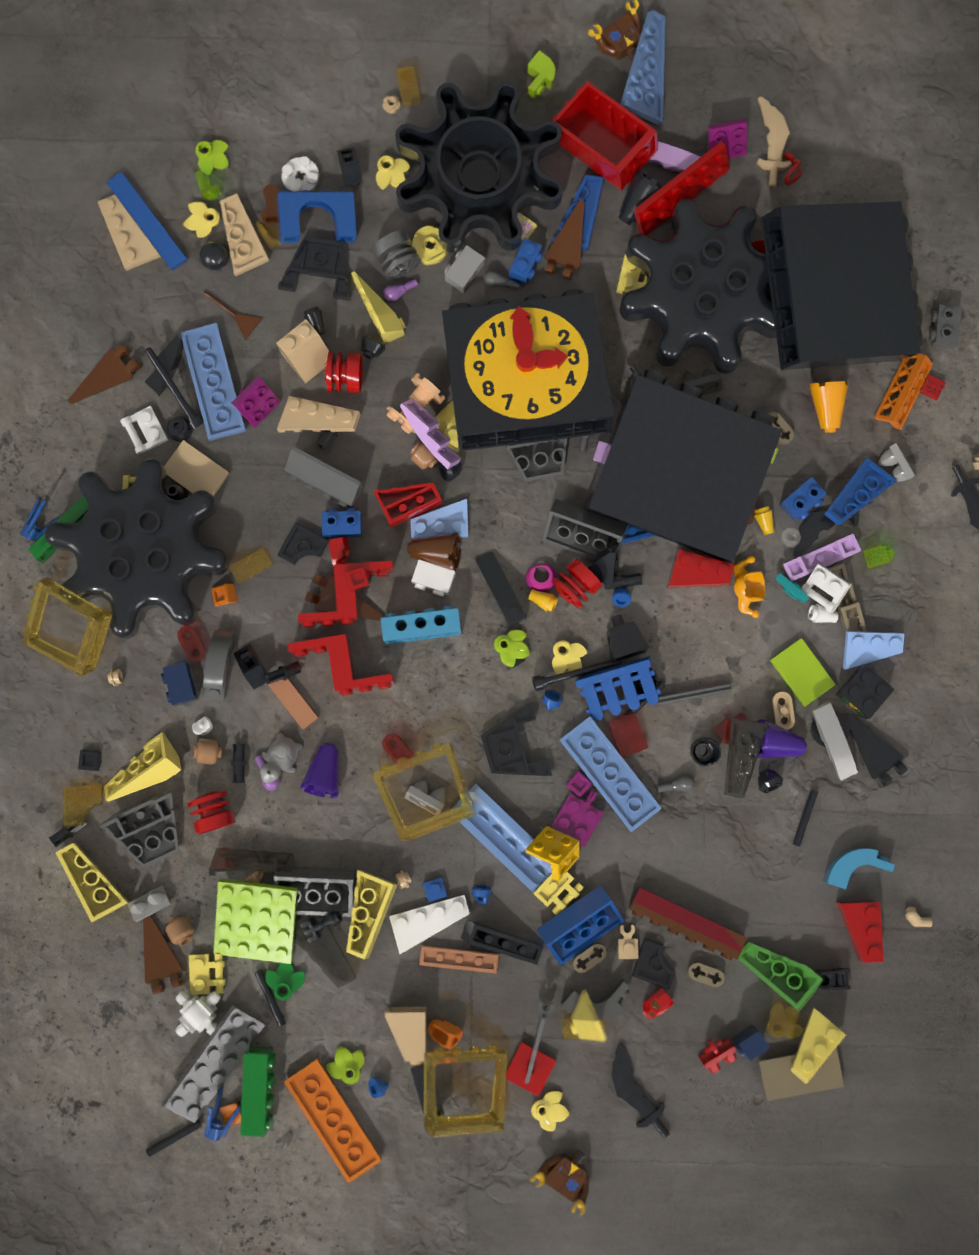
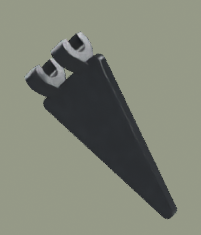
M850 713L844 714L872 779L878 778L885 787L893 782L889 775L885 773L892 766L899 775L908 771V768L900 761L903 759L901 753Z

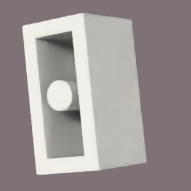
M418 560L411 582L419 590L425 591L427 588L433 590V594L443 597L444 594L449 595L455 571Z

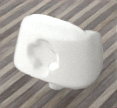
M206 716L192 725L194 734L201 736L208 734L213 729L211 720Z

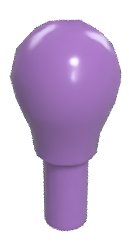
M413 279L404 284L389 285L384 289L383 296L385 300L395 302L407 290L418 286L416 279Z
M259 755L255 758L259 769H261L262 765L266 764L263 757ZM279 778L270 783H264L262 780L263 787L269 791L277 789L280 783Z

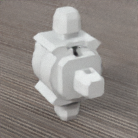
M181 991L176 996V1000L184 1007L179 1011L182 1016L179 1018L181 1023L176 1028V1033L182 1037L189 1031L191 1033H194L196 1030L202 1032L206 1028V1032L211 1036L218 1026L213 1020L217 1017L214 1012L218 1009L215 1005L221 998L220 994L214 991L207 997L203 995L199 998L196 995L190 999L188 993Z

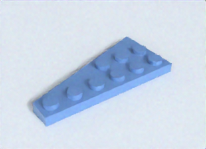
M652 10L647 13L620 105L631 113L658 125L663 123L665 16Z

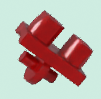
M709 1038L707 1040L709 1046L703 1049L705 1052L698 1055L706 1070L709 1069L712 1074L720 1070L721 1067L718 1062L725 1059L727 1063H732L737 1059L735 1055L736 1049L728 1038L723 1041L719 1039L714 1043Z

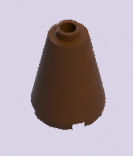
M454 532L412 539L411 543H408L407 553L413 559L456 571L455 568L459 567L461 559V549L458 547V543H461V537L459 533Z

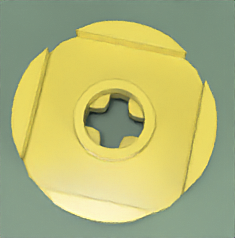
M425 226L415 233L412 247L416 249V254H419L424 265L437 264L444 260L449 253L441 247L439 229L433 228V226ZM430 241L436 245H434L433 249L426 248L428 246L427 242Z

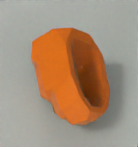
M432 1020L428 1025V1033L431 1038L446 1049L451 1050L462 1038L463 1030L446 1020Z

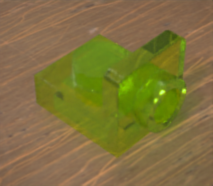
M202 170L195 172L204 200H214L219 195H222L219 185L211 186L208 176L204 177Z
M889 544L863 550L868 569L894 563L895 553L893 548L889 547Z

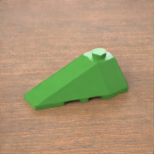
M750 942L745 945L738 958L799 1012L811 999L823 981L808 966Z

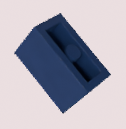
M182 662L163 668L164 673H161L163 683L167 684L168 692H166V697L169 703H172L173 706H178L198 700L189 663Z
M753 1025L733 1037L736 1042L733 1044L736 1051L742 1058L746 1057L749 1061L770 1048L759 1030Z

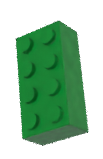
M249 1047L244 1053L240 1136L265 1137L266 1133L270 1131L271 1126H273L274 1114H271V1107L274 1106L275 1094H271L272 1086L275 1085V1073H272L273 1065H276V1053H273V1047Z

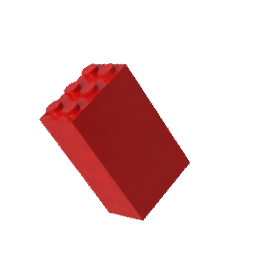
M588 81L584 86L578 88L575 96L571 100L569 99L563 109L556 113L551 120L561 128L560 146L621 191L632 180L635 172L638 169L641 170L658 151L657 131Z

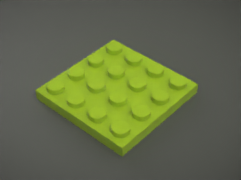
M219 879L214 954L291 964L298 888Z

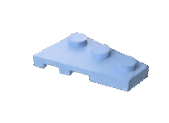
M467 499L411 519V539L454 532L459 533L461 538L468 537Z
M846 631L843 669L846 670L903 653L904 633Z

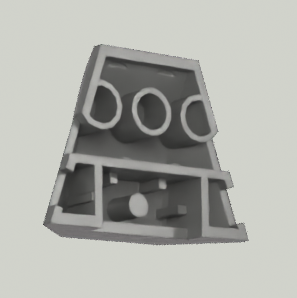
M567 438L506 446L525 482L563 475Z
M172 792L152 795L118 811L99 825L116 842L120 843L126 849V852L143 868L179 852Z

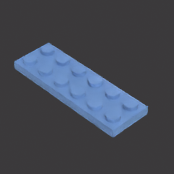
M214 323L181 332L208 440L213 441L246 432L241 413L231 404L237 395L218 324Z
M588 717L559 740L630 832H633L662 809L591 717Z

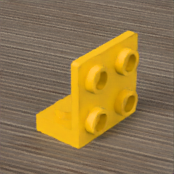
M546 826L526 848V853L551 864L552 878L559 881L580 857L579 840Z

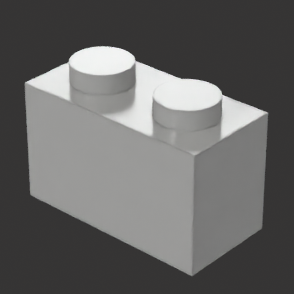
M467 245L463 250L460 249L457 252L454 263L449 264L444 271L445 281L462 293L466 291L485 265V257Z

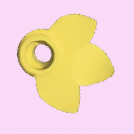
M381 157L377 163L379 170L376 174L377 184L382 190L387 188L389 184L397 188L401 182L405 181L403 173L410 169L409 164L401 158ZM384 164H390L389 168H384L383 166Z
M201 202L188 204L192 215L183 223L184 227L196 231L198 238L208 236L211 233L212 227L216 226L220 221L219 213L213 208H207ZM213 216L214 219L209 221L208 217Z
M565 640L558 641L553 647L555 657L552 660V667L555 673H564L566 669L571 671L582 668L580 657L587 654L586 649L579 643L570 644ZM560 647L566 648L564 654L559 652Z
M550 1091L544 1095L542 1100L535 1101L531 1107L532 1116L539 1120L541 1127L546 1131H555L556 1122L564 1121L569 1116L567 1108L560 1104L562 1092ZM544 1107V1112L539 1114V1109Z

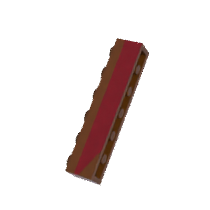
M640 887L637 888L629 905V909L633 910L631 914L641 919L644 915L650 918V923L658 927L663 924L668 927L667 931L677 936L680 932L686 935V940L696 944V941L704 944L703 948L714 952L716 949L722 952L720 956L728 960H732V958L738 960L747 940V937Z

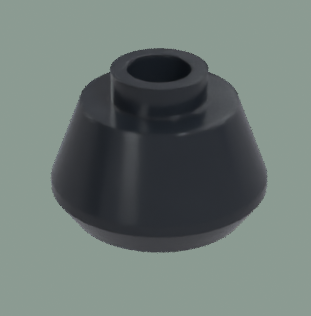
M370 335L362 337L361 351L364 352L363 355L369 359L378 358L385 351V344L380 339Z
M177 416L169 421L167 433L172 440L182 442L191 436L193 430L190 429L186 417Z
M439 461V471L442 478L451 482L458 477L460 471H462L461 462L459 461L458 464L447 469Z
M768 768L759 773L758 788L763 793L772 792L783 784V777L775 770Z

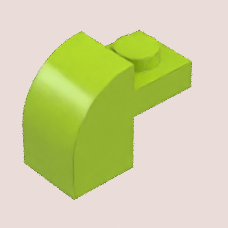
M539 50L529 62L527 71L528 74L535 78L528 87V96L533 100L537 95L540 96L546 87L551 90L555 80L554 63Z

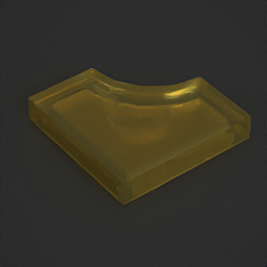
M102 784L63 788L64 827L84 825L89 811L103 804Z

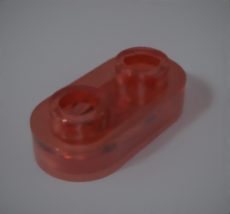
M191 626L181 627L177 633V638L187 658L192 662H201L206 657V649L197 631ZM187 633H191L190 639L185 638ZM198 649L200 654L194 656V651Z
M389 734L384 737L382 747L394 763L402 769L412 766L415 761L414 753L397 734ZM391 740L396 742L395 747L391 746ZM403 755L408 756V761L403 760Z

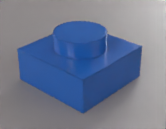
M442 877L423 883L428 902L447 897Z

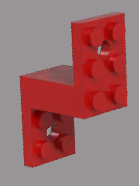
M392 561L334 565L337 611L298 614L299 625H303V628H314L315 624H322L323 627H332L334 623L342 622L343 626L354 625V621H357L355 590H350L345 572L364 566L367 578L373 574H377V577H388L389 573H392L393 570Z
M346 634L288 644L289 652L297 657L307 656L308 652L312 651L316 654L326 653L328 649L334 690L342 696L352 695L353 691L359 690L361 693L371 692L374 687H378L380 690L389 689L392 684H395L392 674L355 679L350 642Z

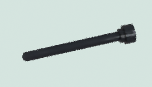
M146 348L145 353L188 417L187 421L189 422L190 429L193 430L203 424L204 421L201 416L198 417L197 414H194L152 348Z
M610 660L548 677L533 676L532 683L536 692L541 691L548 684L622 664V660L612 663Z

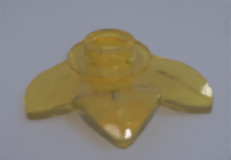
M777 1002L771 1007L769 1012L768 1033L774 1038L785 1036L786 1038L794 1039L804 1032V1029L796 1024L800 1012L794 1007L784 1009ZM775 1024H779L780 1026L778 1031H774L773 1029Z

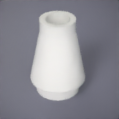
M819 604L811 605L808 611V619L812 620L813 623H836L838 612L834 611L831 614L826 611L825 607Z

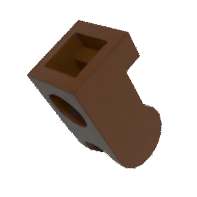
M268 184L263 189V195L266 200V210H261L263 223H278L277 195L279 188L274 184Z

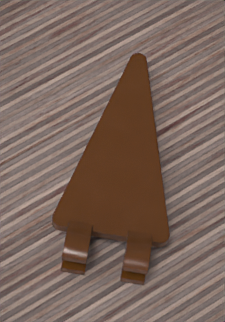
M583 200L578 202L545 255V260L548 261L545 267L547 274L554 276L556 265L561 264L565 266L562 274L564 279L572 280L574 268H580L585 205Z
M121 344L116 350L111 348L68 401L74 404L133 379L132 373L140 370L142 366L135 359L130 360L125 365L121 358L128 356L131 351L124 344Z
M315 574L312 580L313 583L323 586L319 597L307 591L304 599L314 603L315 610L324 612L337 611L335 578L329 575L325 579ZM356 595L357 617L381 621V618H384Z
M150 915L144 918L145 983H151L153 995L164 992L160 980L170 977L172 988L182 986L183 983L179 973L183 972L182 966L153 917Z

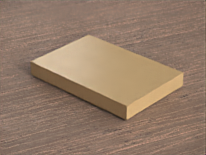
M184 440L164 466L166 475L191 493L205 490L213 497L230 475L228 471Z

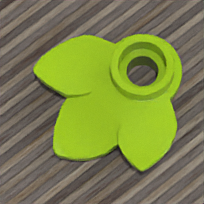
M215 140L211 143L202 141L196 146L195 152L199 158L198 166L206 175H210L213 168L225 169L229 166L228 159L223 154L228 149V145L221 140ZM207 149L208 152L203 154L202 151Z
M511 630L507 635H500L494 640V649L500 654V659L504 665L514 667L516 659H524L530 655L528 647L523 643L526 637L524 631ZM502 641L506 642L505 648L501 647Z
M339 1046L335 1052V1062L326 1064V1069L334 1079H342L343 1082L350 1085L355 1084L361 1076L360 1069L365 1062L364 1054L361 1050H357L352 1054L347 1048ZM350 1070L353 1071V1076L351 1078L347 1076V1073Z

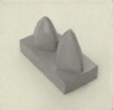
M898 443L891 445L878 461L879 466H892L899 463L891 474L898 482L916 477L914 470Z
M425 780L410 786L405 799L438 817L445 805V788H438L430 795H427L428 786Z
M160 886L128 903V907L134 921L139 922L172 903L165 887Z

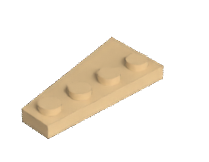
M237 193L221 200V210L233 271L236 277L268 262L269 259Z
M115 195L98 201L126 271L161 257Z
M289 396L277 430L278 432H302V430H312L313 432H321V430L350 432L355 431L361 414L356 410Z

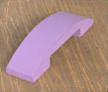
M851 534L811 553L784 563L783 566L789 580L794 581L811 574L817 564L827 567L860 552L861 549L854 534Z

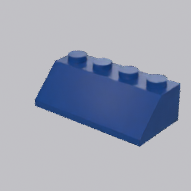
M600 885L536 930L556 960L562 965L622 924L625 920Z

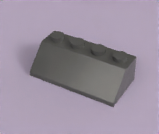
M292 447L285 467V472L288 474L287 478L296 483L298 480L305 483L304 487L311 491L316 489L322 492L320 495L328 500H331V498L337 500V504L345 509L348 507L354 508L364 490L360 481L298 448Z
M556 499L549 512L542 541L594 560L598 553L615 542H619L621 548L628 525Z
M277 868L274 876V885L298 888L296 914L328 916L331 911H339L344 917H352L355 871Z

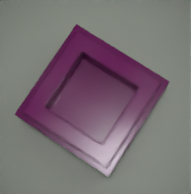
M577 771L566 783V786L580 798L593 783L581 772Z

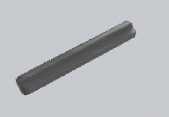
M730 682L661 694L658 695L657 705L731 692Z

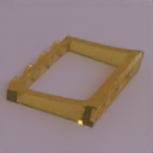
M48 577L39 580L33 587L35 595L29 602L31 610L25 617L28 622L22 629L24 634L22 643L81 677L96 670L113 614L86 601ZM49 594L85 617L88 621L78 657L38 637Z
M443 743L435 744L432 746L431 751H418L414 753L415 757L400 758L397 760V764L390 766V764L382 765L379 767L380 771L372 773L400 840L408 842L477 815L453 745L450 743L443 745ZM447 754L462 805L405 827L387 789L385 778Z
M489 1045L487 1049L483 1050L472 1046L469 1050L465 1051L462 1048L454 1047L452 1051L446 1052L444 1049L436 1048L434 1052L424 1053V1128L432 1137L504 1131L507 1053L502 1048L499 1049L493 1045ZM496 1060L490 1112L437 1117L435 1066L437 1064Z

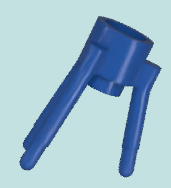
M39 498L36 500L20 532L21 535L32 542L35 538L39 539L49 526L47 525L39 532L40 527L35 524L47 503L46 500H43L38 508L41 501ZM56 518V519H55L53 522H51L50 524L56 522V521L59 520L60 518Z
M220 1087L213 1116V1107L210 1106L208 1110L204 1134L207 1139L218 1141L221 1136H226L227 1130L241 1110V1106H238L223 1128V1123L217 1120L223 1087Z

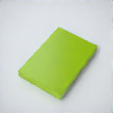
M802 638L770 660L803 707H806L836 685Z

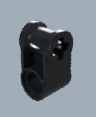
M849 968L814 971L819 976L825 975V982L818 987L822 990L851 989V985L848 982Z

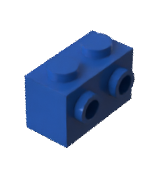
M524 238L510 268L509 279L525 286L529 279L532 280L536 271L534 267L536 263H540L543 257L541 252L542 245Z
M811 477L786 498L780 506L794 521L798 518L803 520L810 514L808 510L812 506L817 508L825 501L823 497L827 493Z
M347 508L346 511L338 512V509H327V512H322L323 537H362L361 512L357 511L356 508Z

